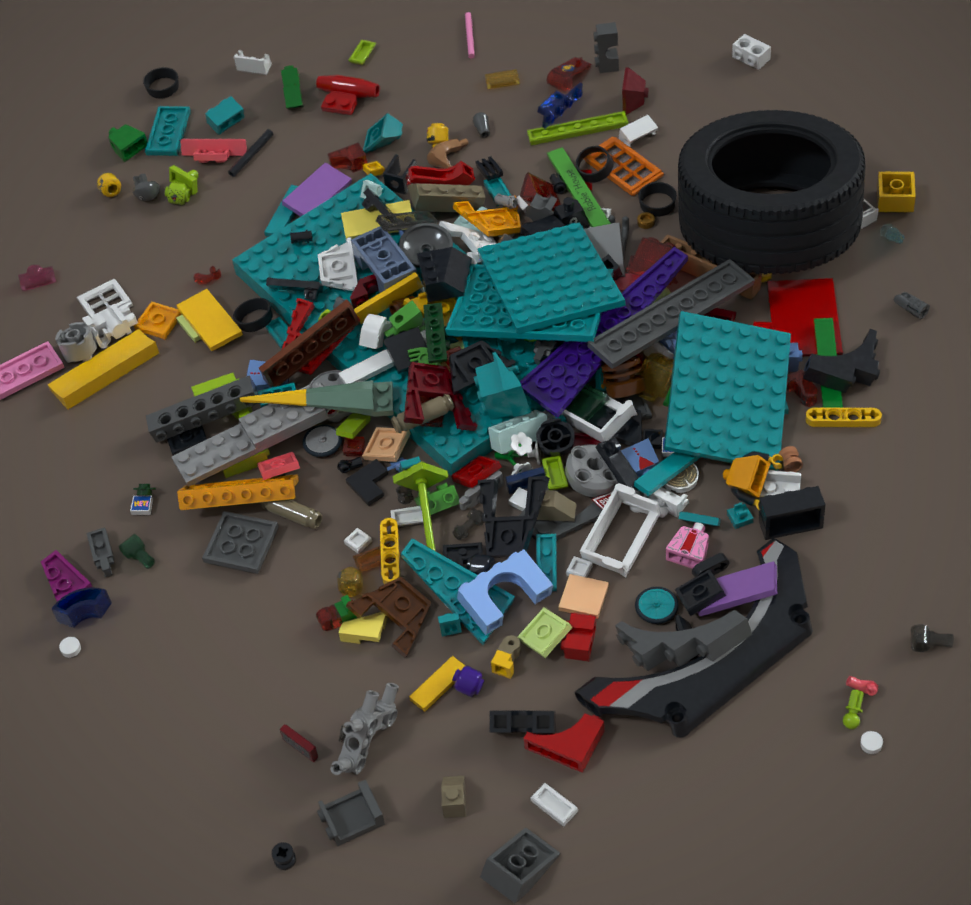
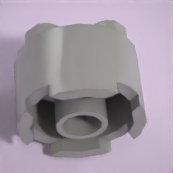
M75 322L69 324L70 327L63 332L62 329L59 330L55 340L67 363L81 360L88 361L92 358V354L97 349V343L90 327L86 326L84 322Z

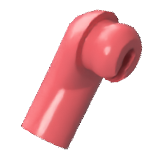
M853 676L847 678L846 685L851 688L860 690L870 696H874L878 692V685L872 680H859Z

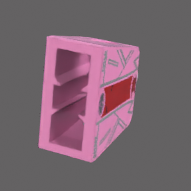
M697 522L693 528L681 527L666 547V560L692 569L695 565L704 561L709 545V535L704 533L705 526Z

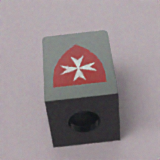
M395 154L383 172L384 184L391 191L406 195L408 185L412 184L409 179L408 169L411 166H417L416 160L413 159L404 174L398 176L401 168L399 156ZM396 181L399 186H394L392 183Z

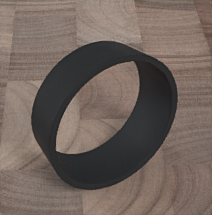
M156 68L145 75L143 84L150 96L166 98L178 90V74L171 68ZM161 78H170L175 81L173 85L166 89L153 90L149 88L154 81Z
M601 146L585 148L576 159L577 171L582 179L589 183H596L607 178L614 166L611 155ZM595 152L607 154V162L598 172L584 173L579 169L581 161L587 155Z
M652 182L640 189L638 198L643 212H649L654 216H664L674 209L677 193L671 185L664 182ZM653 193H663L672 199L669 205L661 208L649 207L642 201L646 196Z
M264 298L249 299L240 304L233 313V319L244 332L261 330L273 318L270 302ZM261 309L267 310L265 315L258 320L241 323L242 319L250 312Z

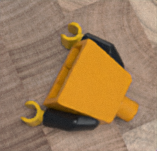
M751 451L741 458H735L731 468L723 471V478L726 480V485L731 487V492L738 500L750 506L755 505L760 511V500L755 498L760 497L770 464L772 463L775 469H781L782 464L775 461H783V458L780 454L770 457L769 454Z

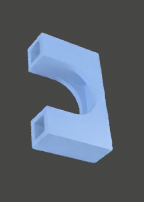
M524 549L519 553L514 552L504 562L496 563L491 570L486 573H480L473 581L463 583L458 589L457 600L485 635L503 624L504 615L488 595V591L495 584L500 582L517 584L525 591L534 604L542 601L552 593L553 584Z

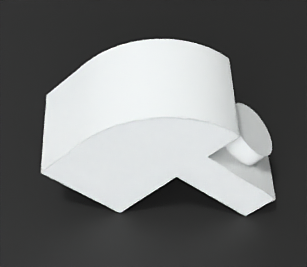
M374 314L367 315L361 329L360 346L374 349L383 346V332L392 328L390 321H387V317Z

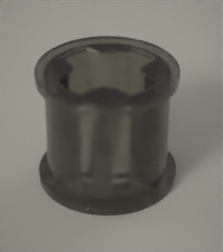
M400 485L397 487L396 493L401 504L412 502V489Z

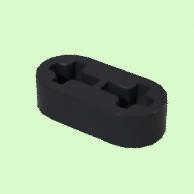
M718 553L695 565L691 572L694 577H697L710 569L713 575H716L725 570L730 562L723 553Z

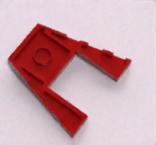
M297 298V306L293 310L291 326L288 327V336L286 342L284 341L282 349L301 335L300 331L315 307L313 302ZM352 329L301 368L299 372L311 375Z

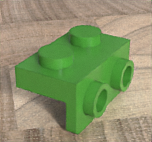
M446 482L437 485V489L430 492L427 489L430 515L459 504V497L454 485H448ZM418 496L414 499L416 504L421 508L420 496Z

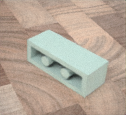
M534 410L529 414L489 427L491 449L500 454H507L512 450L510 447L512 443L511 436L517 435L519 432L525 433L526 437L532 439V442H536L537 430L543 422L547 421V414Z

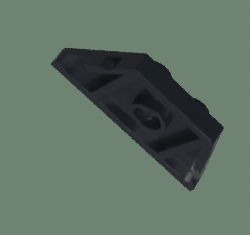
M482 340L451 354L449 363L453 394L456 395L476 385L474 381V376H477L475 368L494 362L492 353H497L506 368L515 366V360H508L501 355L502 352L491 348L489 344Z
M601 404L581 419L602 429L616 414V411ZM635 409L637 415L632 416L612 438L616 437L618 442L629 446L642 441V412L638 409Z

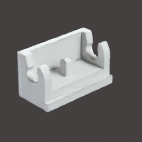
M238 50L239 55L235 54L234 60L238 71L266 75L272 65L268 54H265V58L262 59L244 57L241 50Z
M646 115L620 128L619 140L631 147L630 144L633 141L649 133L655 135L658 126L649 115Z
M663 487L659 488L649 497L644 494L645 498L657 501L659 506L666 508L668 513L675 517H678L679 512L683 511L689 503L688 495L683 494L680 497Z

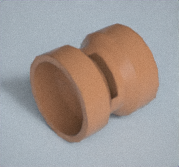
M788 446L780 450L779 454L783 458L781 462H783L785 472L792 471L796 473L802 469L803 463L798 457L799 453L796 447Z

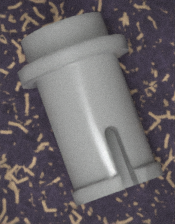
M497 194L494 202L496 205L507 206L508 209H512L517 206L518 200L514 195Z

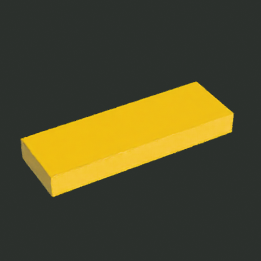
M452 656L409 696L410 701L425 712L455 684V681L452 679L456 670H462L465 665Z

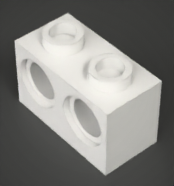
M744 34L733 43L732 57L759 70L770 60L771 46Z

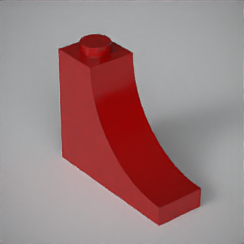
M584 713L574 726L563 732L551 735L527 732L523 738L524 747L526 750L583 773L605 732L604 721L596 715Z

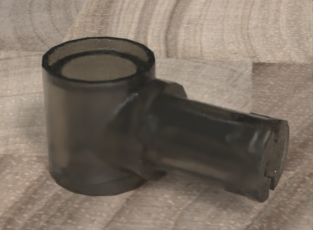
M923 624L911 627V649L913 651L926 652L930 647L933 648L934 646L951 648L953 646V634L934 633V631H930L928 626Z

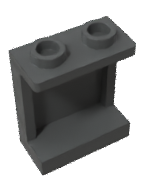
M366 779L358 783L359 790L326 805H324L322 800L318 802L320 807L317 810L318 816L322 823L326 821L328 827L325 830L329 840L334 839L337 846L385 825L383 814Z

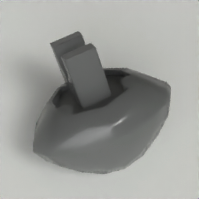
M139 174V176L133 177L135 187L132 192L136 198L143 201H152L157 197L160 185L156 181L148 182L146 174Z

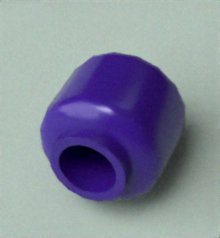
M464 666L462 670L457 669L452 679L455 681V690L469 697H472L474 694L478 695L485 682L482 679V673L469 666Z

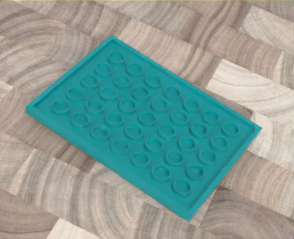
M580 222L556 227L544 232H536L532 235L521 236L493 245H486L477 249L478 256L517 334L626 306L622 293Z
M471 264L464 296L458 297L445 331L446 336L594 342L602 312L517 334L482 264ZM607 269L613 278V269Z
M681 311L678 320L664 450L732 463L735 458H741L751 451L769 454L770 457L779 454L782 445L791 333ZM772 463L770 464L769 470H774V471H778V470H779V469H775V468L773 467Z

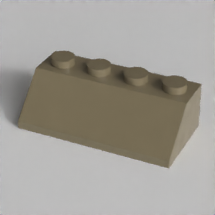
M408 185L415 211L456 212L453 209L454 202L469 201L473 209L477 211L481 206L483 207L486 198L482 186Z

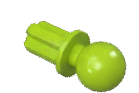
M860 690L851 691L849 704L845 707V709L849 710V713L844 715L843 724L848 729H856L860 724V718L857 713H862L863 711L861 705L864 692Z

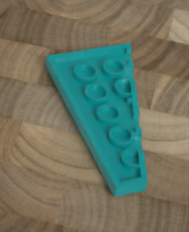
M412 538L401 552V557L452 613L459 614L462 624L484 645L492 632L485 635L457 600L459 587L465 582L473 581L477 574ZM496 585L492 586L488 591L492 602L505 615L515 600V596Z

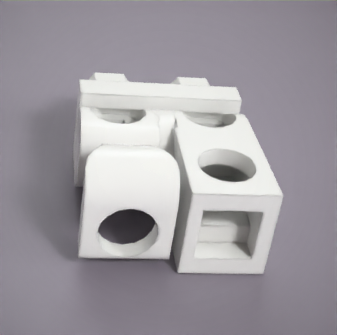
M116 304L110 306L111 308L103 310L101 314L90 318L89 315L82 318L86 326L90 327L100 348L108 346L111 342V336L119 339L125 334L132 333L130 327L138 324L133 312L131 313L127 304L119 308Z

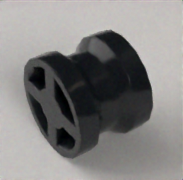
M281 842L273 847L271 855L275 866L280 870L292 868L296 862L292 846L286 842Z

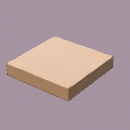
M376 427L362 457L364 460L374 461L377 459L378 461L397 462L411 432L408 430L397 433L394 428Z
M569 574L558 606L559 611L593 615L598 619L609 582Z

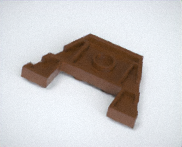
M399 577L380 586L371 593L363 594L360 598L349 601L346 604V608L360 619L373 605L404 631L392 643V647L406 658L431 605V601L405 579Z

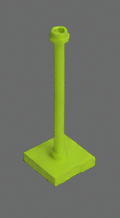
M421 461L405 471L394 475L393 482L394 484L419 492L427 547L436 551L426 489L449 477L447 470Z

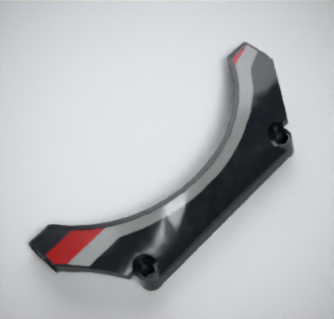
M772 538L757 550L760 565L774 561L777 566V594L754 602L746 616L752 635L713 662L705 656H700L682 666L645 676L629 678L594 677L574 692L575 697L581 705L598 717L603 714L639 716L659 723L667 721L675 737L687 736L709 716L812 635L813 630L810 616L804 611L808 605L797 552L775 538Z

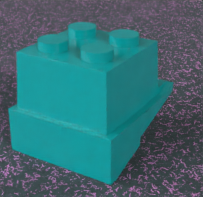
M494 352L492 353L494 362L475 368L477 376H474V381L479 390L477 391L478 399L482 402L483 411L488 413L490 420L510 415L516 418L531 413L522 385L514 374L519 372L517 365L506 368L497 353Z

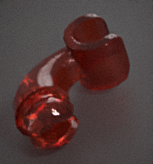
M211 266L209 269L210 274L196 273L193 278L198 284H206L213 279H219L221 271L220 269L216 271L215 266Z

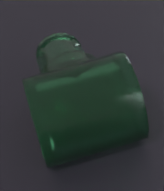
M136 534L131 535L118 546L127 559H137L147 569L155 564V559L145 551L143 541Z

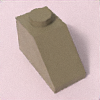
M546 490L537 520L575 522L576 503L557 491Z
M465 776L443 777L441 794L444 818L466 817Z

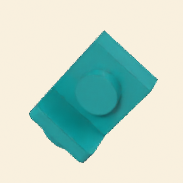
M447 613L443 616H438L442 636L462 633L458 613Z

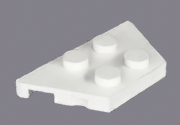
M350 237L341 246L338 247L336 244L329 250L318 254L320 278L323 286L354 291L358 281Z

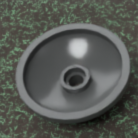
M420 223L411 226L402 234L399 247L411 263L419 267L417 253L453 247V240L450 233L444 227L434 223Z

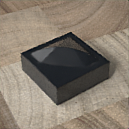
M644 429L643 440L649 439L653 449H662L663 430Z

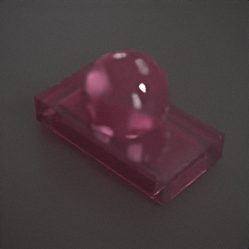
M32 264L28 267L26 273L18 275L22 291L56 282L52 266L42 268L39 265Z

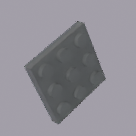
M224 511L202 557L203 562L258 574L279 528L278 522Z

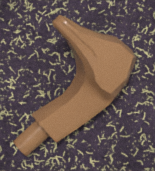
M466 138L460 141L453 139L438 143L428 153V163L441 169L452 167L448 161L447 154L460 151L461 147L468 145V140Z

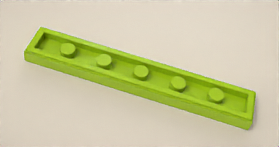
M625 111L527 130V135L532 146L618 129L628 125L629 122Z

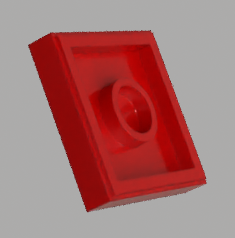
M479 455L452 474L451 478L453 482L473 488L478 485V480H485L502 466L499 461Z

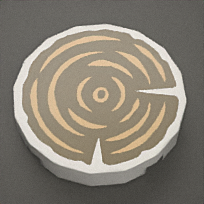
M693 463L663 486L669 491H676V493L690 491L697 485L699 479L697 466Z

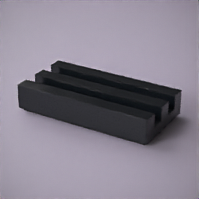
M491 156L488 157V160L482 159L481 163L479 160L475 161L476 167L487 181L503 176V170ZM484 166H486V168L488 169V171L492 174L491 176H490V174L486 171V169L484 168Z

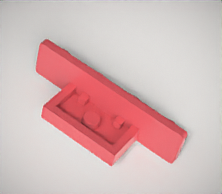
M181 139L180 141L182 155L193 156L194 161H199L200 163H207L209 161L223 163L230 156H243L247 152L245 139Z

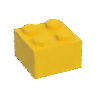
M878 172V212H914L916 198L914 172Z

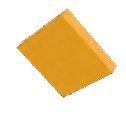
M151 301L138 319V324L134 325V329H140L145 334L165 340L177 324L176 318L182 314L178 309Z

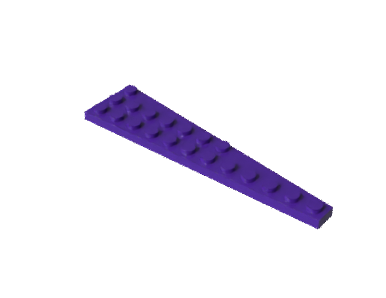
M673 247L622 292L626 306L602 312L595 337L652 305L686 264L688 255ZM565 341L526 375L520 383L526 395L558 418L604 361L588 348V342Z

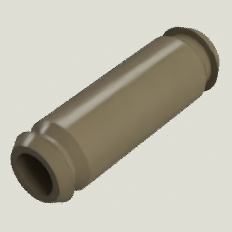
M444 394L443 397L438 396L421 404L424 415V422L422 424L447 414L449 410L453 411L454 404L448 394ZM404 412L399 413L397 417L393 416L391 419L397 433L420 426V424L404 423Z
M290 499L261 502L264 510L311 529H317L322 522L320 511L316 512L315 509Z

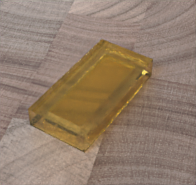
M517 69L485 74L487 89L520 84Z

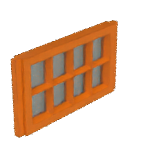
M612 136L599 145L606 149L614 162L612 172L607 178L631 196L638 194L640 189L646 184L655 182L664 176L661 169L616 137ZM602 152L591 153L584 160L599 171L607 162V154Z

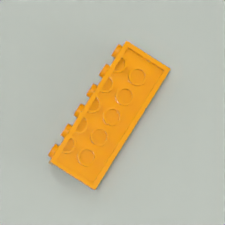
M298 474L274 476L265 480L263 478L194 484L189 487L184 485L177 491L179 509L188 510L294 499L296 497L295 485L299 482Z

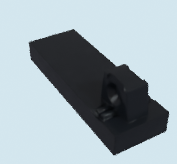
M369 188L363 192L367 197L362 202V206L368 212L377 208L395 228L399 230L403 226L401 221L377 194Z
M267 278L266 285L270 289L304 291L305 299L308 301H317L318 294L323 293V285L316 281Z
M616 437L598 443L595 448L619 484L638 491L634 487V481L639 477L621 452V445Z

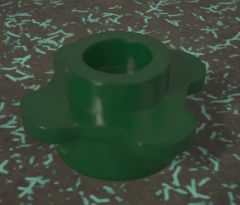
M139 484V487L133 488V490H137V496L152 495V490H156V488H150V484Z

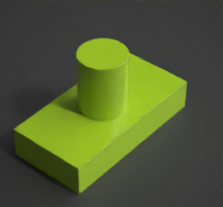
M175 165L169 167V182L185 183L191 190V195L198 193V173L196 170L193 169L185 172Z

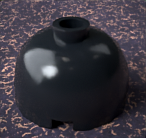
M559 418L543 422L536 433L539 449L549 457H562L568 454L574 445V429L571 424L563 422Z

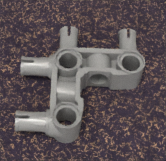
M387 683L383 697L379 701V693L372 690L366 692L362 707L357 709L350 721L344 724L345 741L338 760L331 764L333 765L331 766V772L334 775H340L343 772L359 774L362 771L373 735L380 729L384 730L392 726L396 720L398 711L395 709L394 701L399 689L398 685Z

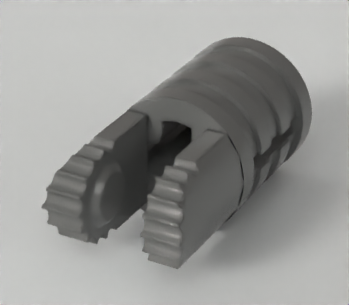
M908 292L898 294L893 299L897 305L919 319H923L930 309L929 304Z

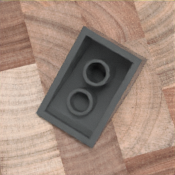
M524 828L486 859L480 877L513 903H516L532 889L559 857L560 852L530 830Z

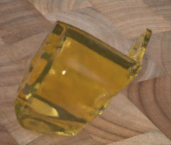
M651 353L645 358L639 375L644 376L647 389L637 393L639 397L654 402L658 396L662 398L667 396L671 387L674 359L667 358L659 353ZM644 392L649 393V394H651L653 397H647V396H645L643 393H644Z

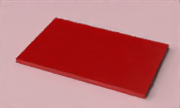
M833 278L767 281L773 330L791 333L790 343H798V349L802 350V357H807L811 354L817 355L814 319L833 318L837 355H843Z

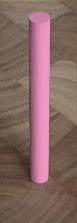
M467 12L465 13L468 57L472 59L475 57L471 13Z

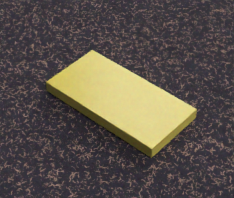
M409 200L386 204L401 221L402 227L415 225ZM364 208L341 213L346 239L350 237L353 239L382 225L388 233L399 232L377 208L371 212Z

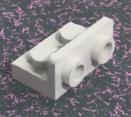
M768 470L759 500L767 495L800 490L801 473Z

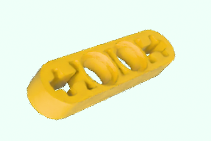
M810 408L806 412L805 421L811 427H877L881 423L882 413L877 408ZM837 415L839 418L837 420H831L829 416ZM856 415L858 419L851 420L848 416Z
M386 518L380 523L381 575L384 584L400 577L399 529L397 521L393 518ZM388 526H392L391 534L387 532ZM388 541L395 542L392 547H386L385 543ZM389 557L396 559L391 564L386 563L385 560ZM389 570L393 572V579H389Z

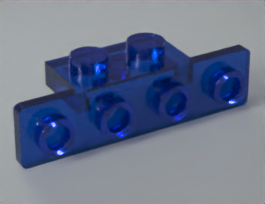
M578 83L566 95L555 91L538 107L537 112L544 115L542 128L546 129L549 125H552L556 118L562 116L567 108H570L577 99L579 100L582 97V83Z

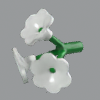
M523 432L511 436V451L507 454L495 453V459L508 460L514 466V471L511 475L532 470L529 462L519 464L513 460L514 457H535L537 464L541 465V450L538 447L537 441L534 450H532V439L526 437Z

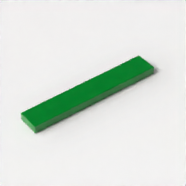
M833 318L814 319L817 355L837 356ZM820 385L822 407L843 408L841 391Z

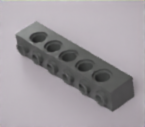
M249 375L146 415L148 431L157 443L251 407L258 403H244L240 401V398L258 395L256 385Z

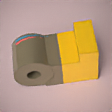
M510 635L503 639L491 661L492 673L509 679L512 678L514 674L513 662L521 655L518 637Z

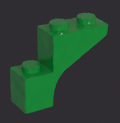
M286 66L284 70H281L286 108L303 107L299 71L294 66Z

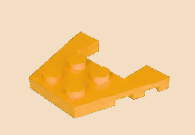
M469 201L454 202L453 209L488 237L503 235L504 233L508 235L520 233L521 223L517 211L518 205L512 209L503 206L504 208L475 211Z

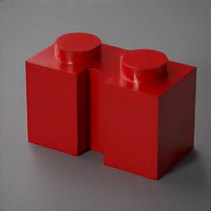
M571 613L570 620H566V622L572 626V629L567 633L566 638L562 639L561 650H564L566 659L589 662L596 631V616Z

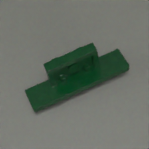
M442 303L426 304L423 307L428 362H447V352L451 351L450 340H446V337L449 336H446L445 329L447 326H444Z

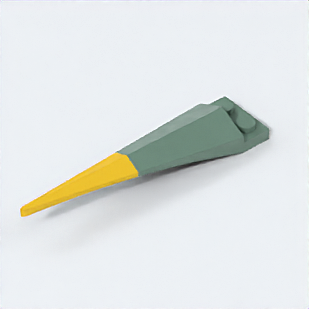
M373 380L247 396L241 397L240 401L244 403L318 407L374 417L393 415L392 381L373 383Z

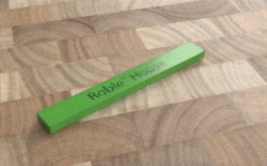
M564 148L547 152L550 162L560 175L562 181L565 182L574 200H578L584 209L589 225L596 227L611 224Z

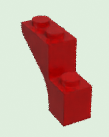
M462 161L446 169L411 166L408 169L409 179L412 184L470 185L475 181L473 168Z

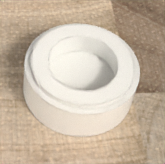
M67 637L61 641L59 649L63 656L71 658L79 654L81 645L77 638Z
M868 731L862 735L860 746L864 752L876 754L882 749L883 739L879 733Z

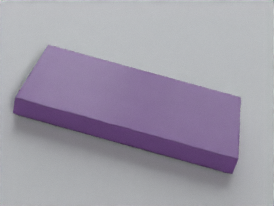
M325 162L282 201V205L297 215L303 216L343 191L352 183V179Z
M772 561L716 578L726 596L697 613L699 616H704L776 595L777 566L775 562Z

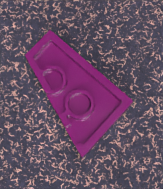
M57 550L41 561L61 611L92 588V584Z

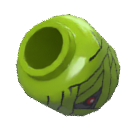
M172 182L169 187L165 188V197H167L169 203L184 205L186 202H189L191 190L185 183Z

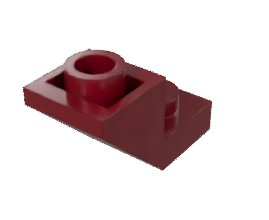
M374 274L361 278L350 296L353 309L368 301L369 294L379 291L377 278Z

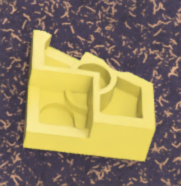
M379 612L361 617L360 619L357 618L343 622L338 632L340 641L360 644L361 640L379 642L382 629H385L388 617L384 613Z

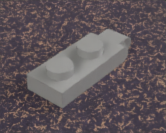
M499 470L485 479L499 481L498 489L504 485L503 474ZM479 485L468 489L465 495L459 499L461 510L472 508L480 502L479 495L481 494V489Z

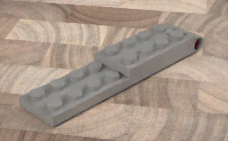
M317 382L314 383L311 387L310 385H307L299 390L324 386L322 383ZM268 404L239 418L240 424L172 456V460L189 487L328 418L335 417L339 410L287 404Z

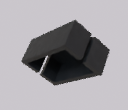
M819 486L761 497L759 502V524L764 539L769 540L822 529L824 527L826 504Z

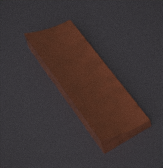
M346 299L261 365L259 370L265 382L271 388L280 386L334 342L357 326L360 321L351 303Z

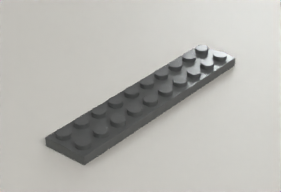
M729 259L594 338V342L588 341V348L613 369L676 332L681 311L704 315L753 286L755 279Z

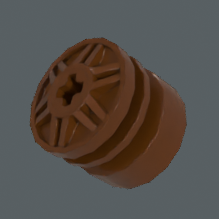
M633 356L613 369L606 363L601 365L602 371L606 372L603 374V378L613 379L605 384L607 396L611 398L626 397L647 389L644 376L635 375L642 370V366L637 365L641 362L639 356Z

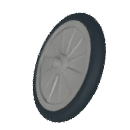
M318 425L307 431L303 438V447L312 456H330L340 448L342 437L336 435L337 428L331 425Z

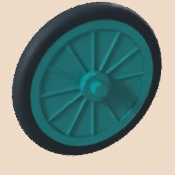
M650 587L643 590L637 596L635 609L639 617L644 621L652 624H661L671 620L676 615L678 600L673 592L664 587Z

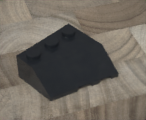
M454 247L417 253L419 272L427 302L464 296L467 277L470 273V265L472 264L471 257Z

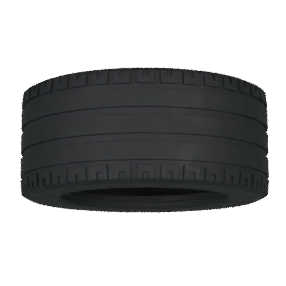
M758 110L721 118V120L711 122L690 136L683 145L679 155L678 211L682 236L688 245L691 246V249L695 250L701 257H705L706 260L720 265L730 259L748 273H764L765 275L800 272V270L805 271L809 268L813 269L815 266L819 267L822 264H826L828 261L838 258L840 254L845 253V250H848L849 246L853 245V242L856 241L860 233L863 218L866 170L863 148L858 140L849 131H846L845 128L834 124L832 121L812 114L809 115L808 113L785 110ZM759 187H781L798 191L782 194H760L743 190Z

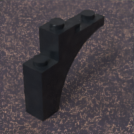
M870 329L862 345L850 353L838 356L811 354L805 364L802 379L846 393L849 387H853L855 382L870 386L874 380L878 379L880 369H878L879 361L874 360L876 353H873L878 344V339H876L877 331Z

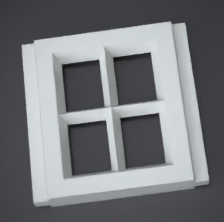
M115 279L77 297L90 318L102 313L101 311L95 314L94 309L104 304L107 308H111L108 302L118 297L122 299L121 302L116 304L118 308L125 304L129 308L133 306V303ZM113 289L117 292L107 298L103 296V294ZM97 297L101 298V301L91 306L88 304L89 301Z

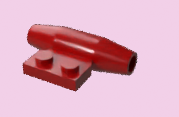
M328 75L318 76L316 80L317 89L329 92L321 105L322 111L352 115L357 105V98L378 97L380 93L379 84L361 78Z

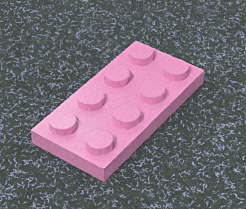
M49 341L0 365V400L65 368Z

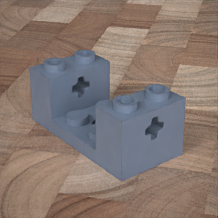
M383 225L351 239L355 261L362 270L370 268L377 278L379 293L412 273H417L414 265Z

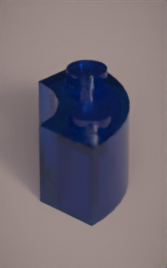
M91 587L75 590L65 595L51 609L57 622L75 628L85 619L94 617L102 619L112 602L107 590Z

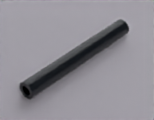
M267 129L228 171L230 176L235 177L273 136L271 130Z

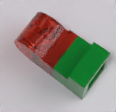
M348 595L341 597L340 602L330 607H324L316 613V618L324 631L340 627L343 622L357 619V616L346 608V604L351 601Z

